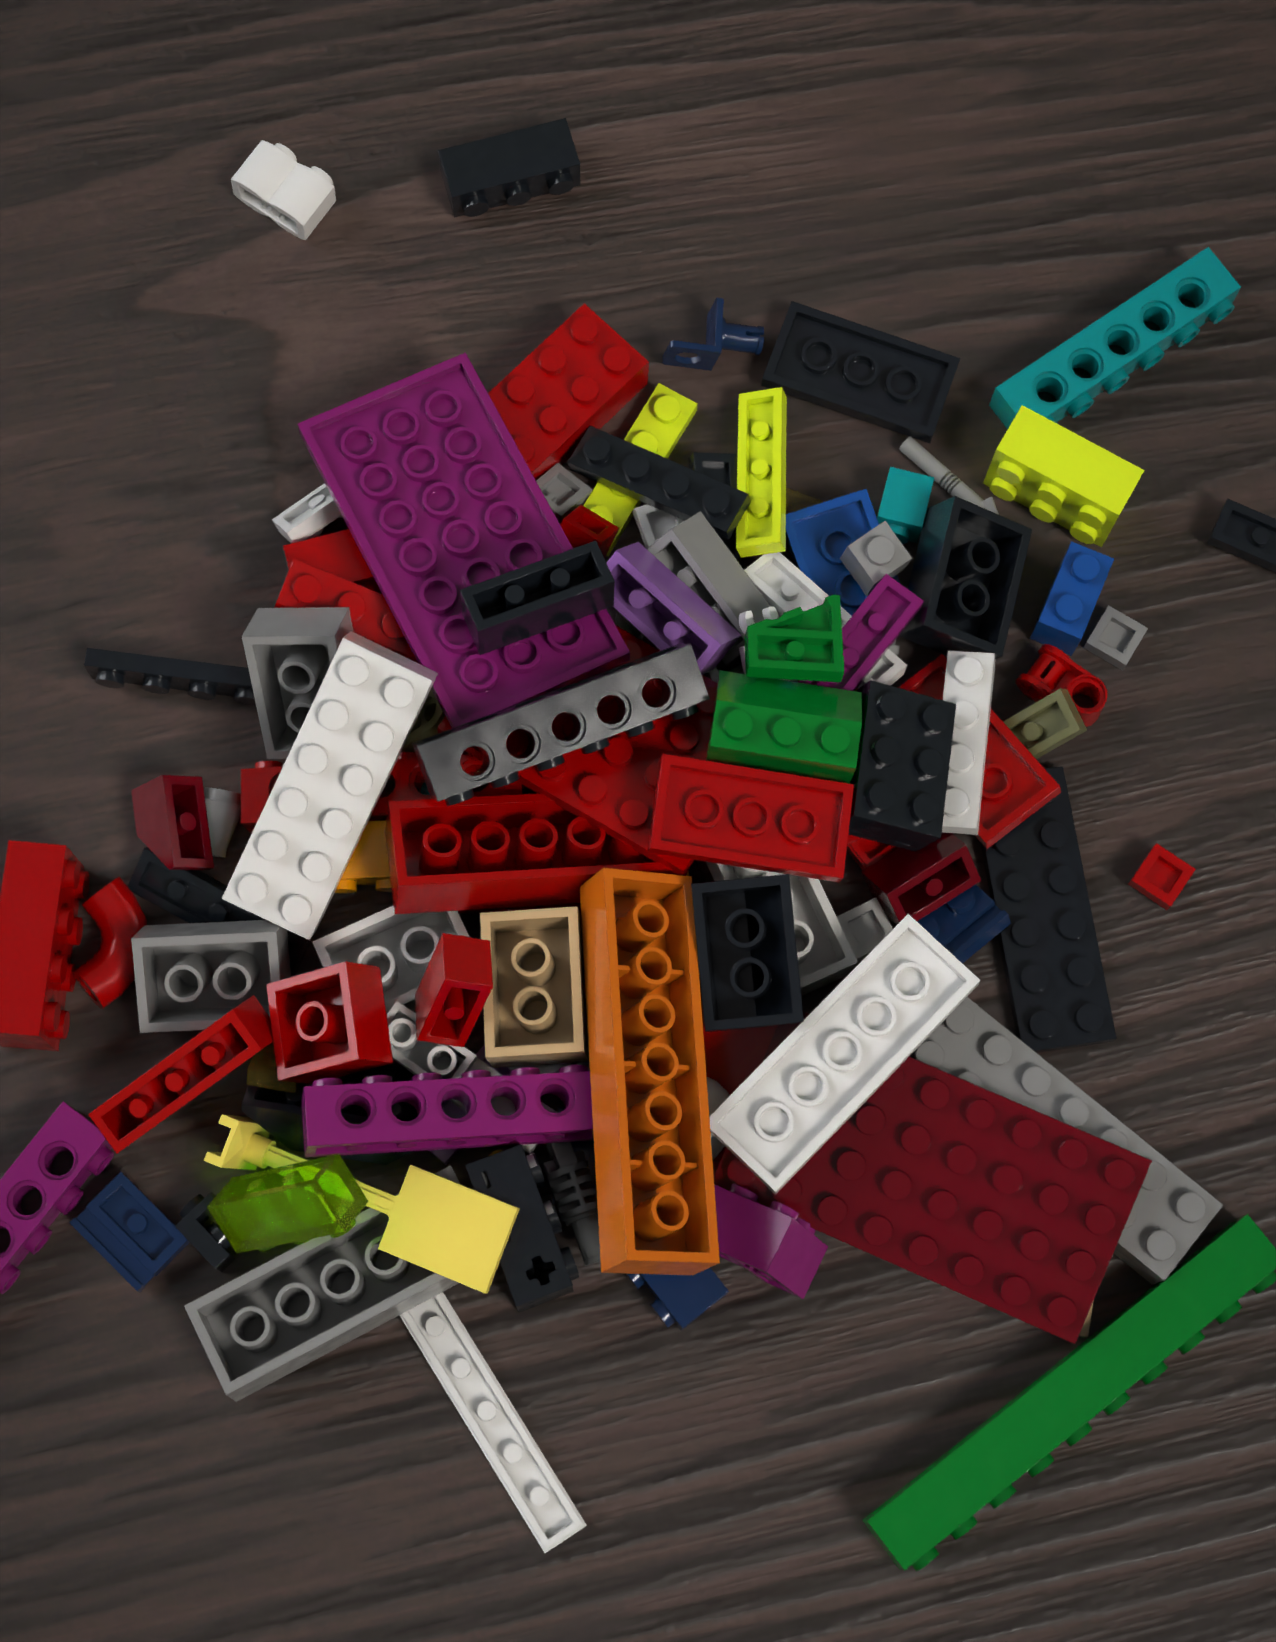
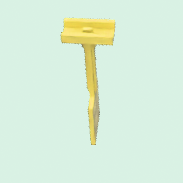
M221 1115L219 1124L231 1128L222 1153L207 1151L204 1161L220 1168L256 1170L257 1166L263 1169L270 1166L388 1215L389 1221L379 1244V1250L482 1293H488L520 1210L519 1207L415 1165L409 1166L401 1190L396 1196L276 1147V1142L268 1139L270 1133L250 1117Z

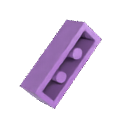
M636 542L617 549L607 561L608 568L615 581L613 607L660 650L679 643L691 644L702 675L714 670L740 638L741 634L641 543Z

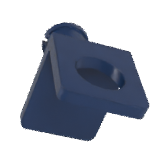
M716 298L707 316L706 344L670 341L663 354L662 363L664 365L711 371L722 349L760 355L764 342V337H760V335L764 334V327L726 323L725 318H723L724 299ZM686 352L694 353L699 356L689 358L681 357L677 354Z

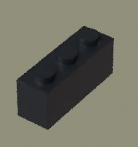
M566 118L438 150L440 172L454 218L463 215L468 217L479 216L490 208L506 204L510 206L522 205L533 197L549 193L561 195L569 192L573 187L581 185L580 161Z
M595 540L461 589L462 615L479 654L483 655L613 607L615 581Z

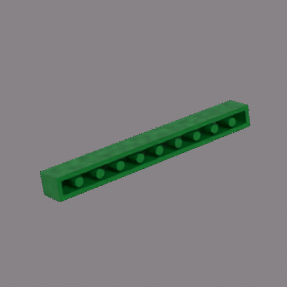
M1248 1214L1236 1218L1175 1267L1165 1281L1150 1287L862 1521L899 1569L905 1571L912 1566L916 1572L921 1570L939 1555L938 1550L935 1548L938 1543L948 1535L957 1540L978 1523L973 1515L989 1503L995 1509L1009 1499L1017 1491L1012 1483L1026 1472L1032 1478L1047 1468L1055 1460L1050 1452L1065 1441L1071 1447L1084 1438L1093 1429L1088 1423L1102 1410L1109 1416L1122 1407L1130 1399L1126 1391L1136 1382L1141 1380L1144 1385H1147L1160 1376L1168 1368L1164 1363L1168 1356L1177 1349L1184 1355L1197 1346L1205 1338L1200 1330L1215 1319L1219 1325L1224 1323L1242 1308L1238 1300L1252 1289L1257 1295L1276 1281V1272L1274 1271L1276 1269V1248Z

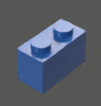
M1071 541L1029 639L1041 644H1050L1062 650L1065 654L1072 656L1083 637L1114 558Z

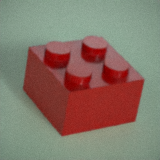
M345 961L266 984L278 1081L312 1084L313 1081L318 1079L338 1078L393 1063L380 967Z

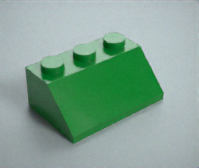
M719 670L706 761L850 784L857 766L862 727V692L772 678L746 677V674Z

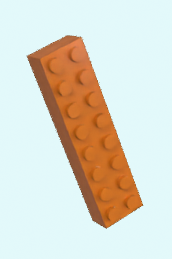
M602 868L580 886L601 1273L695 1275L720 1263L698 952L691 884H693L692 876Z

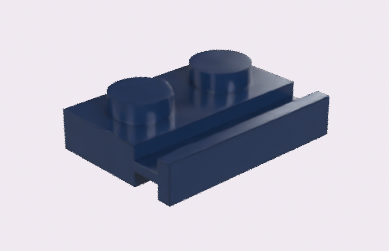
M976 884L917 921L962 964L1011 924L1009 914L1005 910L999 909L995 905L994 900Z
M122 1172L86 1206V1209L77 1218L74 1217L69 1222L138 1292H141L154 1276H157L190 1243L175 1227L176 1225Z

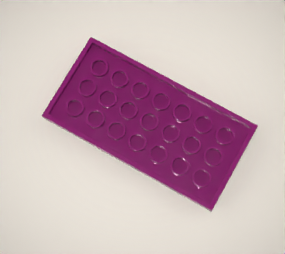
M466 352L297 424L301 438L418 664L438 673L431 689L451 728L607 671L630 660V651L607 609L483 655L479 654L462 615L460 590L571 550L573 547Z

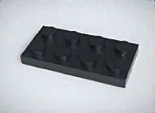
M791 301L763 375L761 386L769 389L782 387L787 395L931 443L961 358Z

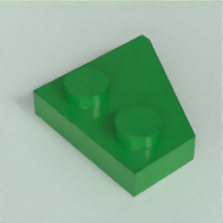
M840 595L825 597L822 605L806 611H802L801 607L784 612L780 618L773 620L765 619L747 626L745 633L746 677L841 682L844 675Z

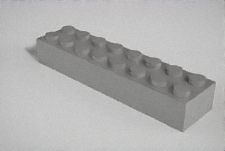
M968 997L910 1055L912 1058L1152 1160L1114 1251L1117 1257L1151 1285L1165 1281L1223 1206L1222 1203Z

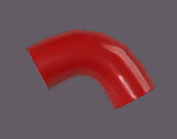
M120 876L82 904L101 931V944L94 956L73 971V974L86 994L101 1009H104L121 996L135 980L131 938L144 925H147V918L135 895Z

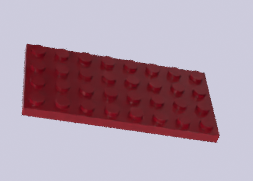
M803 1011L804 1019H805L810 1013H807V1012ZM801 1023L778 1025L763 1061ZM909 1056L776 1195L727 1147L714 1175V1185L728 1191L732 1184L741 1186L758 1196L756 1202L766 1207H770L772 1201L784 1204L798 1212V1218L810 1223V1227L1076 1344L1152 1160Z

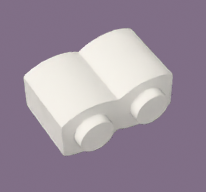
M261 140L231 178L233 194L253 210L270 217L289 233L306 240L336 202L333 181L322 169L316 166L309 168L297 163L296 156L286 146L280 143L273 145Z

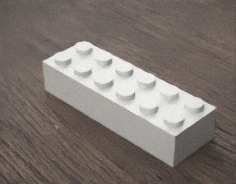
M352 631L342 638L223 894V900L308 940L312 938L438 675L437 672Z

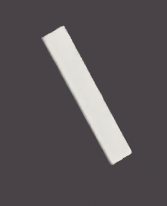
M442 1292L399 1315L544 1553L586 1527L585 1521L445 1294Z

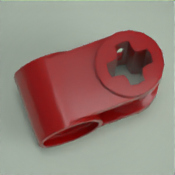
M1043 644L1038 650L1039 658L1026 674L1021 673L1015 680L1017 687L1023 694L1035 702L1060 688L1067 689L1072 700L1073 696L1077 694L1089 696L1093 700L1094 707L1082 708L1075 702L1074 704L1085 726H1091L1098 720L1107 701L1108 691L1105 684L1098 677L1075 663L1062 650L1050 644Z

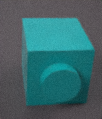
M890 467L877 520L879 524L886 521L902 544L909 541L917 543L923 527L935 477Z

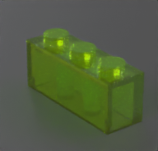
M340 1154L232 1177L207 1208L236 1253L257 1249L260 1252H265L277 1245L292 1242L295 1245H300L313 1238L328 1235L336 1238L344 1235L356 1224L355 1218L368 1203V1200Z

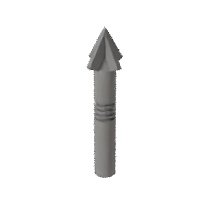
M911 436L902 443L899 450L928 476L935 477L934 481L942 488L944 487V490H947L948 493H951L952 497L957 496L999 515L992 496L983 500Z

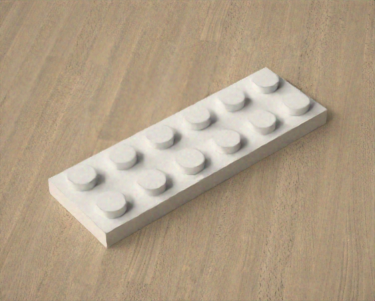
M907 914L804 1019V1022L709 1116L710 1132L776 1195L979 985L980 979L915 919Z

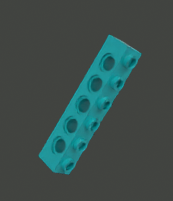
M1207 247L995 387L989 406L1007 430L1022 405L1055 423L1069 414L1072 418H1075L1090 408L1094 403L1093 398L1103 391L1112 394L1121 388L1129 380V374L1139 367L1146 371L1157 364L1165 355L1163 351L1176 344L1178 347H1182L1189 343L1200 332L1199 327L1211 320L1213 324H1216L1226 318L1235 308L1233 302L1241 286L1212 250ZM1179 299H1188L1192 301L1196 307H1186L1180 302ZM1144 322L1157 324L1161 331L1150 330L1145 326ZM1109 345L1122 347L1126 354L1119 355L1112 352ZM1073 369H1084L1089 372L1091 378H1081L1074 373ZM1048 392L1055 397L1056 401L1045 402L1039 398L1037 393Z

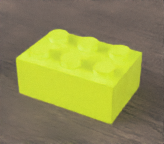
M1022 405L994 453L983 484L988 486L990 491L998 498L1005 501L1014 500L1029 508L1031 514L1037 519L1047 523L1055 522L1063 526L1078 541L1085 544L1094 543L1102 547L1145 470Z

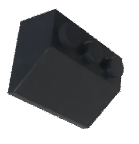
M790 875L691 884L705 1031L720 1032L804 1022Z

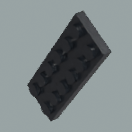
M1063 766L1046 769L1060 785L1061 793L988 849L981 843L991 899L994 900L995 905L999 909L1005 910L1009 914L1011 922L1010 925L998 934L1017 1038L1036 1053L1108 1043L1117 1039Z

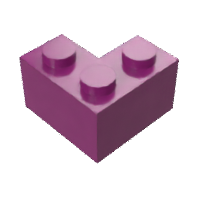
M732 1184L728 1191L714 1185L719 1257L747 1269L761 1281L804 1299L828 1249V1246L814 1235L816 1230L810 1227V1223L798 1218V1212L784 1204L772 1201L770 1207H766L756 1202L758 1199L756 1194L741 1186Z

